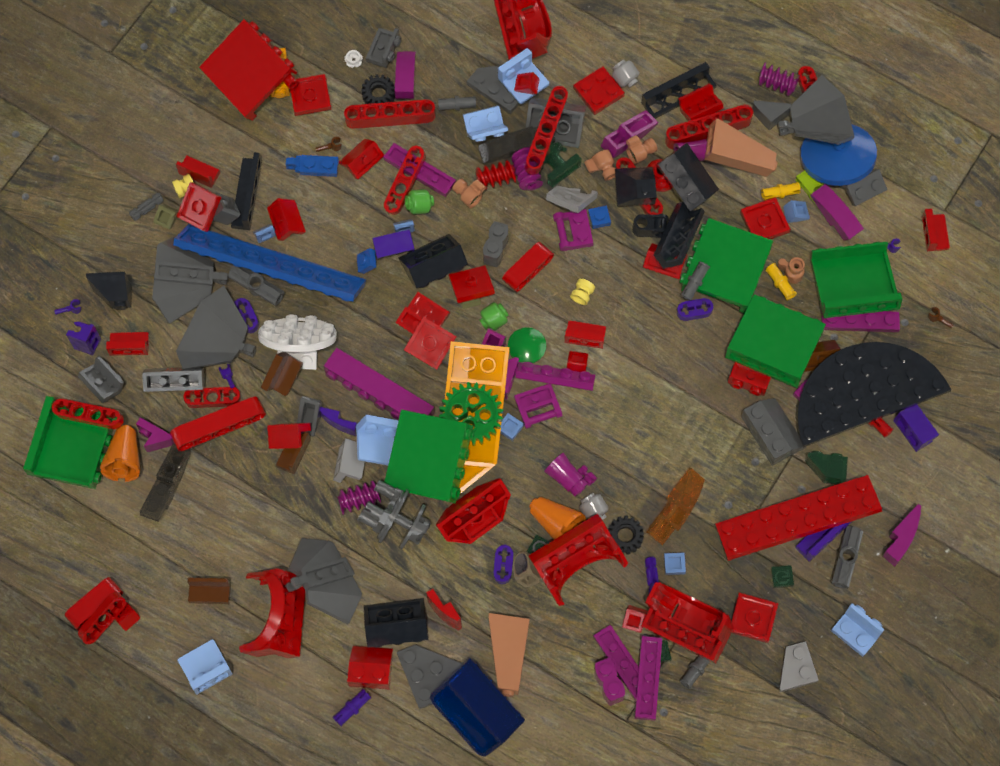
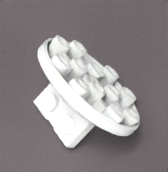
M287 315L283 319L265 321L264 325L258 330L260 343L277 350V353L286 352L303 362L301 369L313 370L317 369V350L332 345L336 341L337 336L333 324L317 320L316 316L299 318L297 315Z

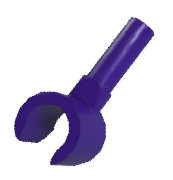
M897 238L893 239L888 243L887 249L892 253H896L901 247H895L894 245L899 244L901 241Z
M74 299L71 301L70 306L54 310L55 314L70 311L74 314L80 313L81 307H73L79 305L80 300Z
M227 364L228 367L226 369L219 367L222 378L228 381L230 388H234L235 385L232 381L233 372L230 365Z

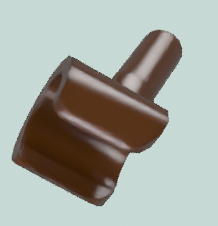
M340 137L332 138L331 143L315 147L316 152L326 149L339 151L342 144L336 145L335 143L340 142Z
M932 307V312L937 315L928 313L930 321L942 322L949 328L954 326V324L940 315L939 308Z

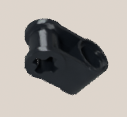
M639 214L634 219L632 232L637 237L660 239L665 231L669 217L664 214ZM638 224H643L645 227L641 228Z

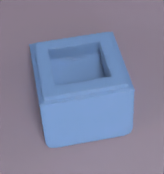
M791 200L783 206L787 223L810 219L807 205L804 201Z
M412 219L393 223L395 233L410 229V233L414 232Z
M271 224L253 232L258 243L276 236L274 227Z

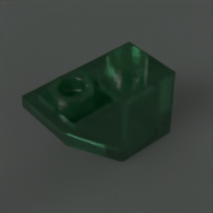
M821 451L808 452L805 462L823 483L837 485L846 481L848 457H844L839 453L827 455Z

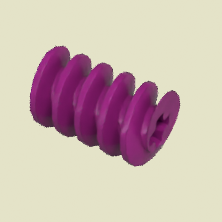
M765 62L759 75V85L762 86L766 82V88L769 89L773 84L774 91L780 87V93L783 94L787 90V96H790L797 86L800 75L794 79V72L787 76V70L781 74L780 67L773 71V65H771L767 69Z
M530 148L518 150L511 158L514 163V169H516L515 173L519 187L526 191L538 189L543 185V182L539 181L541 179L540 174L530 175L525 171L524 166ZM535 161L529 162L533 167L538 165Z
M370 481V487L363 483L362 489L355 485L354 492L348 487L347 494L342 489L340 490L337 497L342 515H345V508L352 513L353 506L359 511L361 504L365 507L368 501L376 505L377 499L380 502L378 492L374 491L376 486L374 481Z

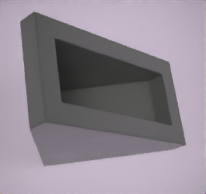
M754 100L752 109L757 119L770 130L779 123L778 121H782L789 116L791 104Z
M216 192L215 194L222 198L213 221L229 225L240 216V212L233 198Z
M302 396L297 423H310L311 431L304 432H308L310 436L314 437L321 419L320 407H322V403L320 400Z

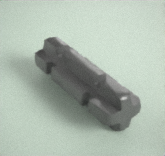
M156 192L152 195L151 199L148 198L139 204L137 209L134 208L129 211L130 217L134 221L138 220L141 217L140 215H145L155 208L156 204L162 203L164 201L160 193Z

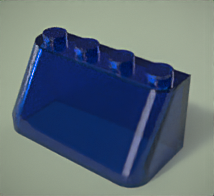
M471 659L467 660L430 695V700L437 710L478 755L483 757L501 746L525 721Z

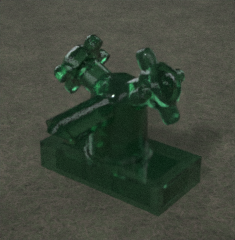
M560 142L550 144V153L545 157L543 163H548L553 169L547 176V183L552 188L581 167V157L577 153L567 161L559 155L560 151H567V148L563 147Z

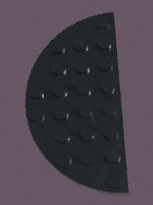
M866 342L846 347L825 359L813 371L803 388L798 406V430L803 447L809 446L949 393L951 388L941 372L930 361L906 347L885 342Z

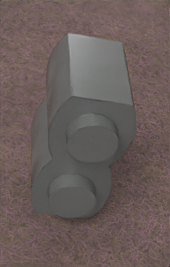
M493 222L490 226L489 239L483 247V262L485 265L497 268L501 264L503 250L508 244V225Z

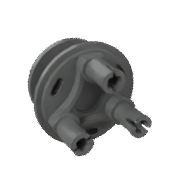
M379 480L374 491L389 498L388 501L390 502L387 508L383 510L368 501L357 521L373 528L372 530L378 533L376 538L380 544L393 522L407 529L399 545L400 549H403L408 540L419 544L423 534L427 532L430 526V520L421 516L426 505L422 504L413 520L399 514V511L409 490L401 491Z

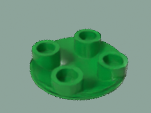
M520 328L509 338V353L512 358H519V362L535 363L546 352V340L543 334L534 328Z

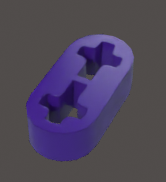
M245 298L237 299L234 304L245 323L247 324V318L253 322L252 327L247 325V333L256 332L259 328V323L250 302ZM241 304L245 306L246 313L244 314L239 307Z
M707 298L681 302L677 308V316L683 321L709 317L713 312V303ZM702 305H705V307H709L707 311L700 309ZM683 308H686L689 311L688 315H685V313L682 312Z
M501 545L495 552L494 579L499 584H506L512 577L513 550L507 545ZM503 551H507V554L510 555L506 556V562H502V556L499 555ZM501 567H505V573L508 574L504 579L497 575V573H501Z

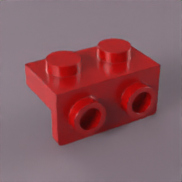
M707 84L678 99L680 111L688 121L714 114L724 109L723 102L714 94L711 84Z
M735 362L728 379V384H731L736 389L743 388L756 396H765L771 377Z

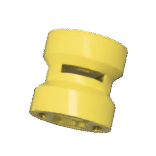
M189 174L185 175L182 180L176 179L172 181L179 198L185 196L189 183L193 182Z
M578 279L576 289L572 291L570 298L578 304L587 305L590 300L589 295L595 290L594 284L585 279Z

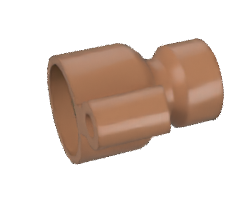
M637 135L626 140L628 145L627 155L635 165L645 160L648 154L658 150L652 138L645 140L643 144Z
M608 149L598 152L591 159L584 162L589 173L602 170L605 181L615 178L616 168L613 167L614 159Z
M459 179L452 187L456 194L461 195V201L469 208L475 207L481 201L482 193L486 189V186L478 179L469 187L464 179Z
M792 258L790 263L785 259H780L777 267L779 270L784 271V275L787 276L789 283L796 284L802 280L805 273V263L801 258Z

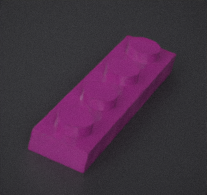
M393 143L384 155V161L400 169L408 151ZM425 161L416 180L444 197L449 194L456 183L454 178ZM407 167L404 170V173L409 176L414 172L412 167Z
M821 311V322L826 324L824 330L899 332L900 330L899 312L882 311L823 318Z
M519 362L516 371V378L593 391L596 376L586 371L577 372L568 368L559 369L549 365H535L531 362Z
M609 625L593 635V638L605 656L613 661L618 676L636 701L639 667L612 626Z
M641 637L635 719L656 720L662 638Z

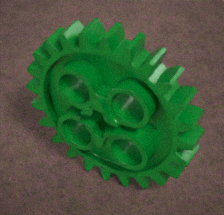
M467 382V387L464 388L462 384H459L460 390L453 387V394L446 393L448 400L442 399V404L445 406L439 408L443 412V414L439 415V418L454 421L463 420V423L472 424L474 426V435L471 440L472 445L475 446L477 440L482 445L483 438L490 441L489 434L496 436L494 428H501V425L497 422L503 421V417L499 416L503 414V409H498L502 403L501 401L495 402L498 399V395L491 396L492 389L486 392L485 385L478 388V383L476 382L474 387H471L470 383ZM471 397H476L479 399V402L477 404H470L468 400ZM455 408H460L463 413L456 416L452 411ZM468 411L471 413L475 412V417L468 416ZM488 413L491 417L488 420H482L480 415Z

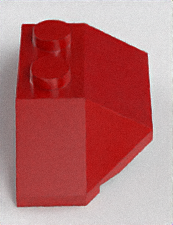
M501 478L479 485L457 500L456 504L453 503L446 508L435 525L447 542L471 544L503 521L511 494Z

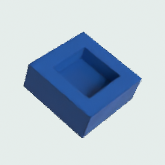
M607 205L588 209L592 229L611 225Z
M369 248L357 254L359 273L365 274L376 268L375 250Z

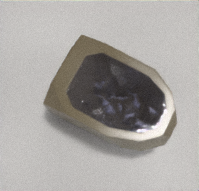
M525 551L515 556L513 572L517 583L523 587H532L539 583L540 575L528 557L530 553Z

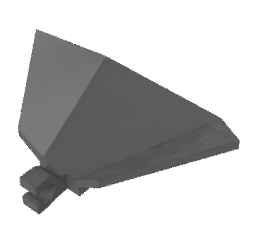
M823 75L791 105L792 122L778 121L780 136L795 133V137L799 136L837 145L854 138L845 96Z
M175 237L157 245L152 300L169 324L197 308L203 299L211 295L212 282L226 285L228 273L213 272L214 262L206 256L174 246Z
M222 286L200 302L176 350L183 370L232 362L235 357L239 356L240 352L254 358L256 353L255 346L244 344L248 326L225 286Z
M301 538L288 568L290 572L298 577L292 578L290 580L291 583L285 585L289 592H292L303 586L308 605L349 624L362 596V592L353 578L355 574L346 557H341L333 542Z

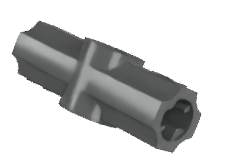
M234 265L231 267L228 278L249 290L252 295L261 297L275 307L283 300L285 292L263 279L260 274L253 273L244 267H236ZM256 282L260 283L257 287L252 286Z
M847 526L845 529L831 583L835 587L849 588L863 535V530L860 528ZM843 554H849L852 560H845Z

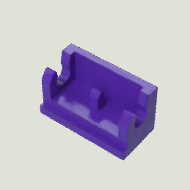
M410 229L372 238L377 259L414 251Z
M74 322L75 326L81 327V331L74 332L68 330L66 336L74 349L93 356L101 341L93 324L87 325L82 322Z
M918 405L899 412L893 420L916 452L932 443V440L939 436V433Z

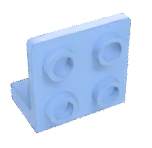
M528 48L498 67V79L519 104H523L536 94L514 91L517 74L534 72L540 79L537 93L549 86V81L532 63V52Z
M499 106L462 114L467 136L475 140V142L486 140V136L493 135V137L505 135L504 132L508 131V127L503 124Z
M365 415L356 425L358 460L388 465L398 420Z
M851 603L845 614L831 631L863 657L877 641L884 629L878 620L868 617L862 607Z
M214 640L208 641L178 659L196 695L232 675Z

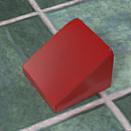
M534 72L517 74L514 91L537 94L539 77Z
M569 351L567 368L577 372L586 371L588 353Z
M126 602L125 608L116 617L115 621L124 631H127L140 620V616Z
M628 605L622 628L641 633L643 629L641 625L648 611Z

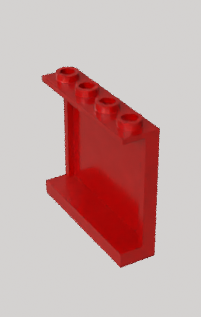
M243 19L199 68L244 117L253 121L257 117L254 111L291 72L294 74L298 72L293 68L295 66L294 63L288 58L284 59L282 56L283 52L276 45L273 47L270 44L272 40L265 33L261 34L258 31L260 27L255 22H248Z

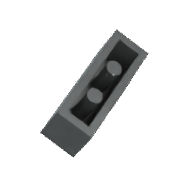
M182 367L145 369L142 372L143 392L203 390L205 387L204 367L184 370Z

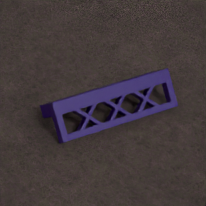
M853 521L808 535L795 548L810 562Z

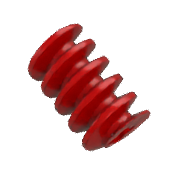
M508 160L505 161L504 166L501 162H498L497 168L494 164H491L490 170L485 165L483 166V172L479 167L475 171L476 180L478 179L486 186L485 190H487L489 183L492 188H495V182L502 186L503 180L508 185L510 178H512L514 183H517L514 166Z

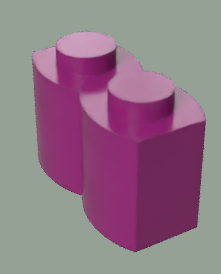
M607 658L595 663L594 675L596 681L602 687V694L606 703L612 706L624 701L625 688L617 677V670L613 661Z

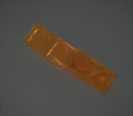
M689 468L666 498L669 502L646 533L663 545L674 530L679 531L693 510L705 479L692 468Z

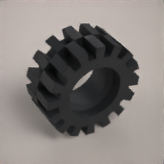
M375 74L376 78H373L372 75L369 76V80L366 78L365 84H362L361 89L365 104L394 102L395 86L393 81L390 82L389 77L385 79V75H381L380 78L378 74ZM375 88H383L386 91L385 95L381 97H374L371 92Z
M620 516L617 520L614 519L608 531L622 552L629 555L630 552L633 551L634 553L641 547L644 537L643 527L633 517L629 519L628 516H624V518ZM621 529L631 530L633 539L629 542H622L618 538V532Z

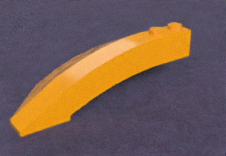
M451 341L445 399L448 400L446 393L453 394V387L460 390L459 384L466 388L467 382L470 383L471 387H474L477 382L478 388L485 385L486 392L492 389L491 396L498 395V399L495 402L501 401L502 405L498 409H503L510 347ZM471 397L468 402L470 404H477L479 399ZM455 408L452 413L459 416L463 411L460 408ZM468 411V416L475 417V412L471 413ZM488 413L480 415L482 420H488L491 417ZM494 428L496 436L489 434L490 441L483 438L482 445L478 440L475 446L472 445L471 441L469 442V457L465 460V475L460 482V493L497 464L501 428Z

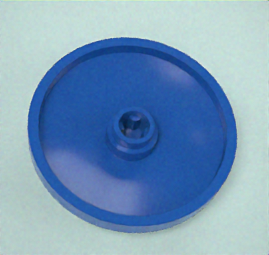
M852 125L854 138L839 145L805 138L801 146L802 166L813 179L824 184L843 186L856 183L868 176L876 164L877 147L871 135L864 129Z

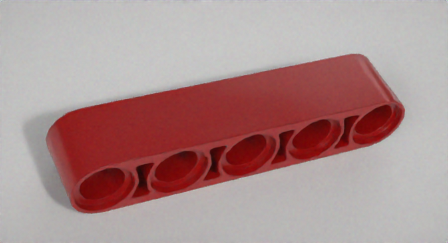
M556 86L551 91L527 155L524 168L530 175H536L540 172L566 104L568 91L563 86ZM561 95L563 99L558 100L554 96ZM554 111L557 115L550 116L548 112ZM542 128H548L551 132L545 133L542 131ZM536 145H543L545 149L539 150L536 148ZM535 161L538 163V166L533 167L529 162Z
M425 99L351 105L344 110L345 123L349 128L357 129L430 123L434 121L436 112L435 104L431 100ZM407 111L412 112L411 114H405Z
M740 105L671 126L667 129L665 144L668 148L674 149L675 143L707 140L709 128L705 126L710 125L715 119L721 121L728 120L730 123L726 124L737 130L747 128L752 121L753 109L749 105ZM688 131H694L695 133L690 134Z
M254 396L175 427L170 431V435L178 451H184L257 422L266 416V412L258 397Z

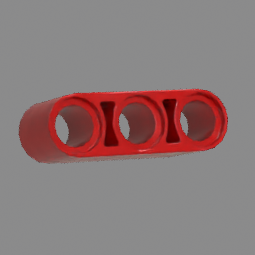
M537 242L507 270L502 280L515 292H519L552 260L554 253L541 242Z
M107 577L66 611L65 617L79 631L81 626L111 593L118 592L122 595L123 591L111 577Z

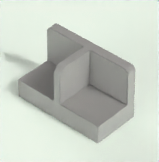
M345 438L340 445L333 481L341 483L345 476L357 480L362 478L365 461H360L357 458V442Z

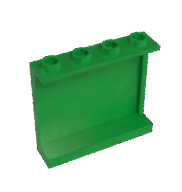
M708 218L707 223H702L700 228V240L696 239L694 243V256H689L686 267H689L687 273L683 272L681 276V291L684 290L689 281L688 277L692 276L699 261L710 266V269L703 278V284L701 287H698L697 292L740 307L739 312L745 313L766 264L773 240Z
M888 241L812 250L810 263L823 318L900 309L902 295L901 292H897L887 254Z
M754 294L727 348L725 358L798 388L802 375L824 332L826 324L818 319L805 316L799 311H793L782 304L774 303L763 296Z
M46 396L23 470L30 476L96 489L97 484H100L102 479L100 464L113 438L112 433L114 429L59 418L52 411V404L56 400L54 397ZM63 406V408H59V411L61 409H65L69 412V409H67L65 406ZM78 408L75 411V416H80L83 413V408ZM95 412L92 415V420H97L101 412ZM115 416L114 419L109 418V417H106V418L109 419L111 422H112L113 420H117V417H116V416Z
M401 410L384 482L401 491L408 489L411 494L456 504V500L460 496V482L465 475V460L469 457V442L473 439L474 435L473 425Z

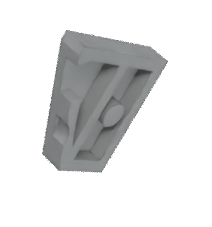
M556 186L547 193L546 200L567 208L571 212L579 213L597 199L598 192L592 190L591 194L580 193V189Z
M806 641L785 648L779 687L780 692L818 682Z

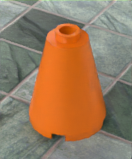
M122 425L116 429L100 464L101 474L113 481L123 478L125 482H129L139 477L140 464L135 429L129 425Z
M543 497L535 498L530 504V513L553 540L586 521V516L582 512Z

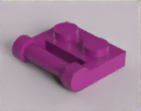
M586 209L581 210L579 213L557 212L553 214L560 239V251L593 246ZM569 220L572 242L567 240L564 221Z
M550 383L514 395V400L525 429L553 417L559 418L563 416ZM550 405L553 407V410L532 417L527 415L529 412Z

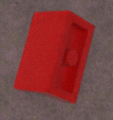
M364 139L343 157L339 164L347 167L355 179H359L383 158L384 154L375 141Z
M187 155L182 163L179 161L176 163L179 174L183 176L189 174L192 180L210 188L213 187L220 175L219 169Z
M278 198L267 207L279 241H284L292 233L304 234L306 232L295 200Z
M925 209L921 218L926 250H949L950 244L945 215H933V209Z
M652 243L648 249L643 268L679 279L688 255L686 254L683 264L663 269L654 257L658 245Z
M568 321L565 343L603 349L606 326Z
M148 332L110 333V341L106 342V350L110 356L148 355Z
M310 423L267 425L269 449L301 448V432L311 431Z

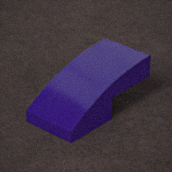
M320 407L321 417L328 424L349 435H357L356 422L342 420L340 411Z

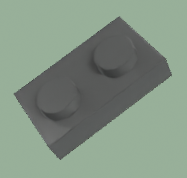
M378 28L366 56V62L387 68L389 62H392L394 59L395 48L399 47L401 42L399 29L395 28L391 32Z
M873 169L868 176L856 183L841 186V188L846 189L852 206H857L888 190L879 169Z
M100 356L96 357L93 365L80 371L78 374V378L102 403L121 393L124 383L121 376L116 374L108 362L104 361Z

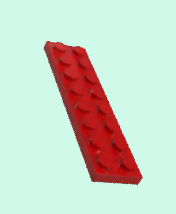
M865 475L737 516L715 525L729 561L882 512V507L869 475Z

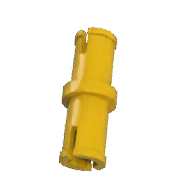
M795 182L761 189V197L765 201L775 197L782 199L788 195L800 194V184Z
M776 263L769 265L765 271L774 281V286L779 288L786 300L794 298L797 293L789 284L787 276L781 273Z

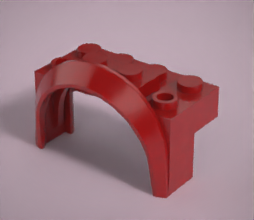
M494 0L509 60L526 48L532 52V59L548 53L546 47L549 45L552 36V26L543 0ZM533 5L532 8H529V9H527V10L521 11L522 9ZM520 17H521V20H522V23H523V26H524L526 38L524 37V33H523V29H522Z
M598 513L528 556L558 606L564 605L561 597L563 585L575 572L584 566L603 559L616 560L624 568L628 565L622 550L609 533Z
M278 568L247 573L246 579H255L261 581L260 585H268L271 595V606L263 631L254 641L239 646L240 653L255 657L273 654L285 658L300 657L305 589L302 586L295 591L289 592L285 586L287 583H291L290 580L292 578L298 577L297 575Z
M655 582L645 602L650 609L641 626L645 630L716 664L734 629L729 615L663 583ZM679 604L674 616L672 617L671 615L676 605Z

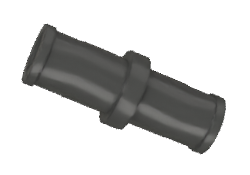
M475 96L438 98L439 110L455 109L456 111L460 110V108H476Z
M699 261L692 276L688 277L689 281L680 294L682 297L692 301L698 287L702 286V280L710 266Z
M698 656L695 662H691L689 665L690 669L680 680V683L684 687L691 689L697 678L704 674V669L710 661Z

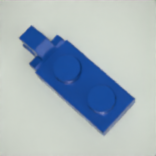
M297 155L296 158H286V169L295 170L300 175L337 177L339 158Z

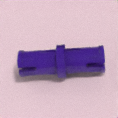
M362 689L350 702L347 701L346 705L332 718L342 727L349 718L359 713L358 710L371 697Z

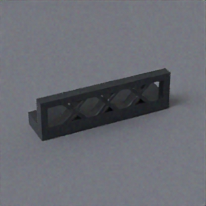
M707 62L642 94L641 103L645 110L656 119L680 106L678 99L685 95L682 94V90L691 88L695 91L701 88V86H697L698 81L704 78L715 89L716 84L709 75L710 67ZM669 96L678 97L675 103L666 102V99ZM658 104L662 105V108L654 113L650 106Z
M254 152L253 159H242L235 199L240 216L231 222L232 229L251 230L262 166L260 153Z
M683 202L676 204L654 253V257L663 269L683 264L705 213L702 208L688 211Z

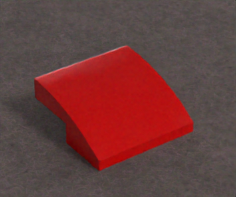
M417 292L409 306L404 308L395 323L413 334L422 317L441 327L450 315V312L420 292Z
M434 589L426 592L427 601L432 610L452 628L458 631L462 629L461 618L452 603L449 602L443 606Z

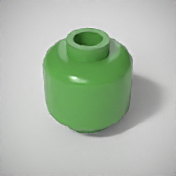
M426 189L411 190L405 196V207L414 215L426 214L430 211L431 206L434 205L433 195H430Z
M493 302L480 312L482 317L480 322L485 329L489 327L496 331L508 322L507 317L509 314L501 303Z

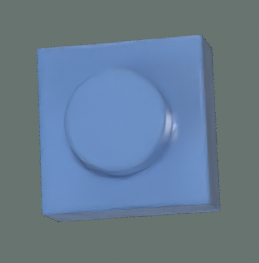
M507 413L501 423L500 433L513 441L524 427V423Z
M664 553L665 575L686 573L684 553Z

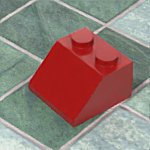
M353 646L347 678L349 687L390 690L393 649Z

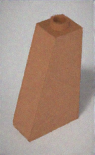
M715 119L709 125L705 160L765 177L776 170L778 164L776 161L777 153L719 119Z
M489 613L498 692H501V695L506 697H514V695L519 694L530 619Z

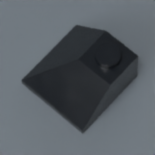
M653 167L615 169L617 206L655 204L657 195Z
M125 272L86 273V278L93 292L112 309L125 310L126 308H131L132 286Z

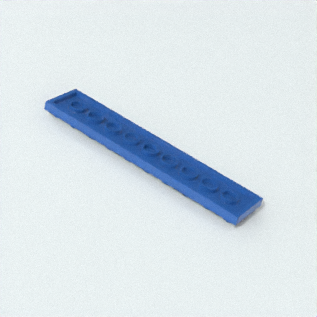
M188 224L174 238L173 245L180 247L182 250H190L201 256H209L221 262L225 261L236 267H244L255 273H263L271 278H279L290 284H298L309 290H317L325 295L339 297L344 301L353 302L366 283V279L210 230L205 232L191 224Z

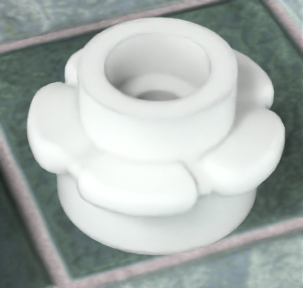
M351 50L346 54L345 62H347L348 67H359L362 64L361 60L363 57L358 51Z

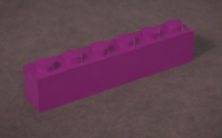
M338 348L334 350L324 364L325 375L333 381L338 380L347 390L351 391L353 389L362 399L366 401L368 399L371 400L378 409L389 411L390 415L396 420H399L401 410L430 416L435 414L434 406Z

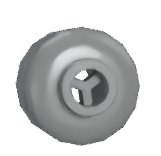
M622 60L612 68L614 70L612 76L620 87L628 85L631 88L638 82L636 78L639 76V71L631 61Z
M591 493L580 501L582 504H580L579 509L586 516V520L597 513L602 520L607 517L605 513L608 512L609 507L600 494L594 495V493Z

